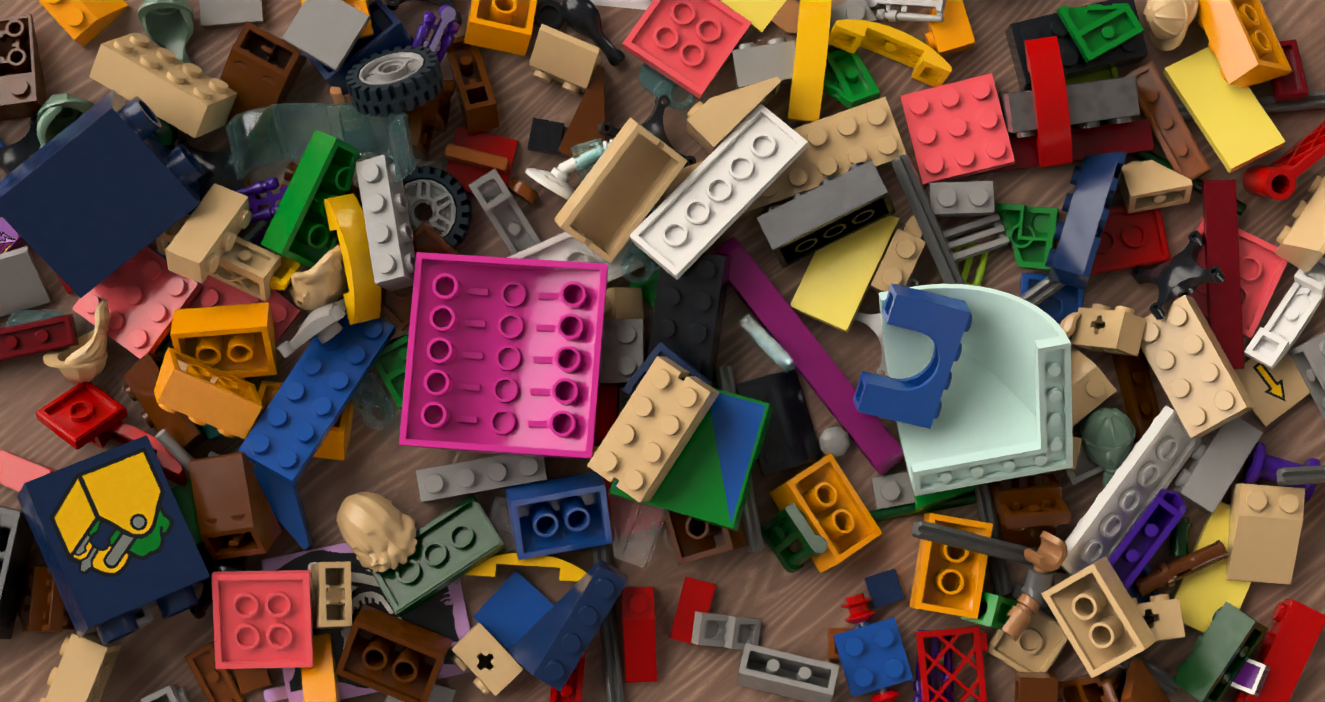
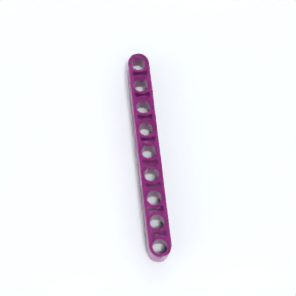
M733 236L713 251L715 253L732 255L728 283L767 333L791 356L794 363L790 359L789 361L844 431L848 433V436L873 468L883 476L904 459V454L900 445L877 416L857 412L853 402L856 389L741 243Z

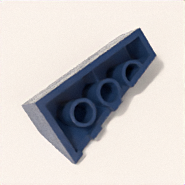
M1120 151L1089 155L1084 157L1081 167L1075 166L1070 184L1076 186L1073 194H1066L1061 210L1067 212L1065 222L1058 221L1053 239H1057L1059 242L1056 249L1050 248L1045 267L1050 268L1047 279L1079 289H1085L1101 240L1100 236L1109 214L1108 208L1119 181L1118 177L1127 153Z
M600 559L507 652L533 676L561 692L626 585L628 575Z

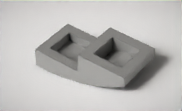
M695 611L691 643L744 650L745 643L758 646L761 619Z

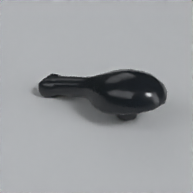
M563 0L561 5L562 13L568 25L577 33L592 39L607 56L611 66H618L625 59V54L615 48L604 35L601 17L596 6L590 0Z

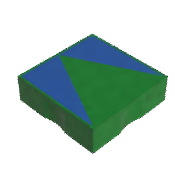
M715 389L720 392L652 499L648 502L639 503L616 487L618 482L612 483L610 494L617 498L656 509H666L687 515L697 521L738 532L750 491L752 469L762 450L773 412L770 403Z

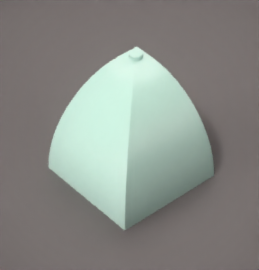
M931 284L910 287L963 300L972 314L970 329L968 332L963 333L960 342L962 343L960 358L958 361L953 362L950 371L952 373L951 384L948 390L943 391L941 397L942 408L938 419L933 420L930 429L896 421L915 496L1072 468L1071 342L1060 325L1034 304L996 289L965 284ZM888 291L880 292L881 327L888 377L904 379L917 375L926 368L933 356V340L921 332L887 324L881 312Z

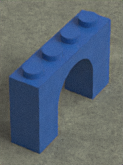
M891 283L881 312L886 323L921 332L930 337L934 343L933 356L924 370L909 378L896 379L862 371L853 396V402L857 412L930 429L933 420L938 419L942 408L941 397L943 391L948 390L951 384L952 373L950 371L953 362L958 361L962 351V343L960 342L963 333L968 332L970 329L972 314L963 300Z

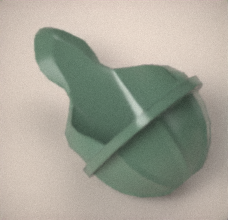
M145 0L144 4L138 8V18L147 35L156 44L174 52L176 58L185 63H190L185 47L193 33V9L189 6L188 1Z
M66 92L50 96L37 114L36 130L41 144L40 148L95 104Z
M1111 407L1096 408L1080 421V436L1083 441L1084 450L1091 460L1103 468L1102 483L1104 487H1106L1116 470L1133 450L1136 433L1131 419L1118 408Z

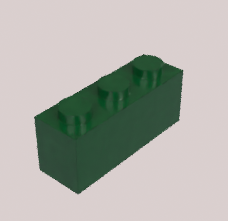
M1226 601L1223 607H1220L1214 613L1212 623L1206 632L1196 640L1195 648L1188 659L1179 665L1173 682L1201 702H1219L1268 628Z

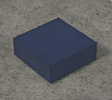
M895 568L864 578L874 609L905 599Z

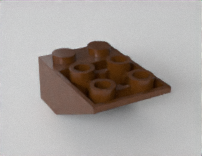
M31 14L0 18V121L32 117L33 114H38L39 109L46 101L45 82L33 17Z
M246 21L230 51L220 76V80L226 82L228 88L237 92L227 121L244 130H250L255 136L263 139L308 58L305 53Z
M244 451L190 460L188 465L199 533L212 560L267 553L282 532V529Z

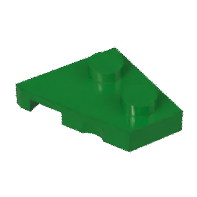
M1113 3L1107 6L1093 4L1086 7L1062 6L1056 11L1086 63L1144 31L1128 3Z

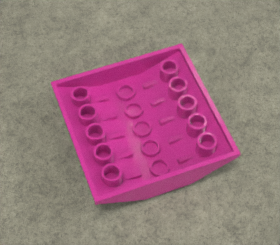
M416 252L399 445L471 453L592 459L608 264Z

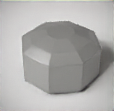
M838 426L825 429L818 439L820 451L825 455L831 453L833 457L843 456L850 446L848 433Z

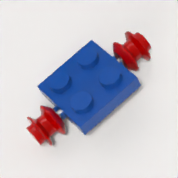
M864 593L846 597L847 604L841 605V608H847L850 615L845 621L851 624H859H857V628L834 634L833 638L851 697L876 690L877 694H874L869 702H896L895 699L900 695V692L893 689L888 690V686L912 680L913 676L895 617L870 624L867 620H870L876 613V611L869 610L867 607V602L872 598H865Z

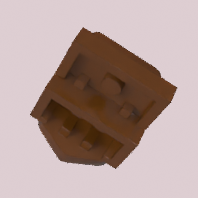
M444 80L441 92L435 94L433 100H425L426 104L421 107L415 105L414 110L407 111L404 109L402 114L397 115L394 112H391L389 116L379 114L385 122L404 125L402 141H405L406 147L416 159L428 160L434 130L446 132L451 106L450 99L456 87L455 80Z
M1039 473L991 482L994 508L998 513L1002 541L1026 547L1040 546V535L1043 530L1056 536V527L1060 524H1069L1071 522V511L1062 500V486L1053 474Z
M36 566L29 568L18 607V614L23 624L22 632L51 634L61 632L62 630H75L49 569Z
M1115 667L1094 678H1091L1089 674L1069 678L1062 681L1063 694L1066 702H1120L1127 675L1121 667Z

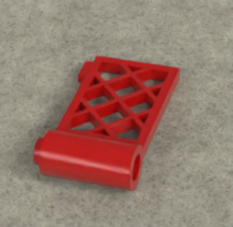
M1325 121L1269 166L1253 165L1249 167L1243 176L1245 190L1249 194L1275 200L1289 198L1296 187L1295 178L1325 155Z
M980 626L915 632L922 702H935L938 698L943 702H949L941 694L952 680L966 691L958 702H965L969 695L978 702H987L982 652L988 651L986 632H980ZM972 633L973 647L965 656L952 644L960 634ZM953 635L949 641L942 637ZM937 637L945 644L935 659L925 652L924 638ZM949 648L963 659L952 673L938 663ZM973 654L975 656V664L970 660ZM925 657L931 662L927 669ZM966 663L976 670L977 676L969 688L956 678V675ZM935 666L948 676L938 691L928 684L927 675ZM977 686H978V696L973 692V690H974ZM929 690L935 694L931 699H929Z

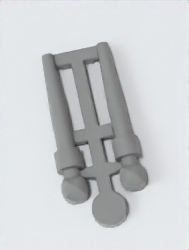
M865 0L871 9H877L880 5H886V10L878 9L875 18L881 22L887 20L896 23L900 21H944L943 14L946 0ZM892 6H902L901 11L891 10ZM908 8H936L937 13L936 15L908 13Z

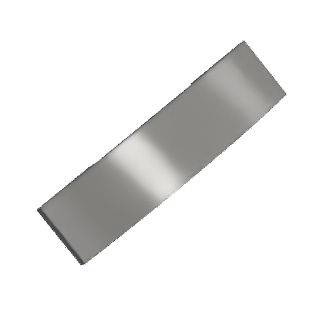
M495 168L468 185L512 255L541 242Z

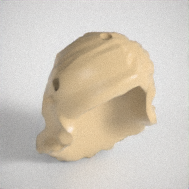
M340 244L335 246L334 249L329 250L308 271L295 272L291 275L292 286L289 287L288 292L292 295L295 305L300 307V309L311 313L318 307L337 302L343 298V293H346L348 285Z
M359 492L347 496L343 500L337 513V525L345 542L357 554V560L360 561L363 567L370 568L374 572L384 573L389 568L395 570L399 563L403 565L407 563V558L415 553V547L417 546V540L415 539V525L417 523L411 515L402 513L392 505L391 500L378 493Z

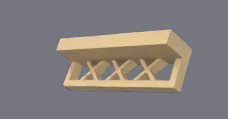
M186 214L156 238L159 253L166 255L165 250L169 245L168 242L171 243L191 215ZM236 236L232 249L225 251L220 258L216 271L213 274H209V276L266 302L271 296L270 278L281 266V256Z

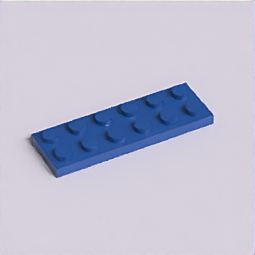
M345 310L346 315L338 321L343 329L323 344L315 335L238 449V452L244 451L248 461L295 485L396 332L394 325L381 318L350 325L347 310Z

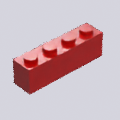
M1285 599L1283 603H1278L1272 615V619L1275 620L1270 632L1267 631L1259 642L1261 651L1257 660H1254L1266 665L1256 691L1253 695L1238 689L1232 702H1289L1325 624V615L1293 599Z

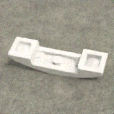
M1323 257L1308 273L1301 269L1297 271L1294 276L1295 282L1265 327L1259 328L1245 349L1244 355L1271 369L1285 356L1301 335L1325 296V258Z

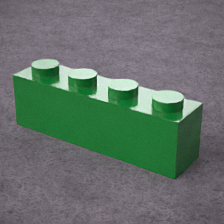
M315 129L260 245L309 268H312L329 250L334 249L337 242V237L334 236L336 230L330 231L323 199L345 195V191L350 190L360 150L336 137Z

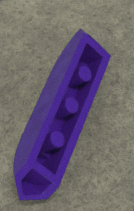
M1161 489L1107 558L1126 590L1129 589L1187 510V506L1179 492Z

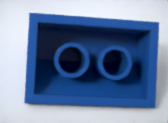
M589 472L505 487L518 560L613 543L606 487L601 475L598 473Z

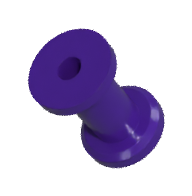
M1257 442L1246 460L1243 483L1256 484L1259 479L1278 484L1277 469L1284 467L1320 466V460L1311 457L1302 465L1268 455L1265 445ZM1317 484L1283 486L1305 488L1304 502H1307L1313 495Z

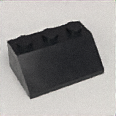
M796 369L736 384L735 387L738 395L770 403L773 408L762 450L757 457L762 477L822 459Z

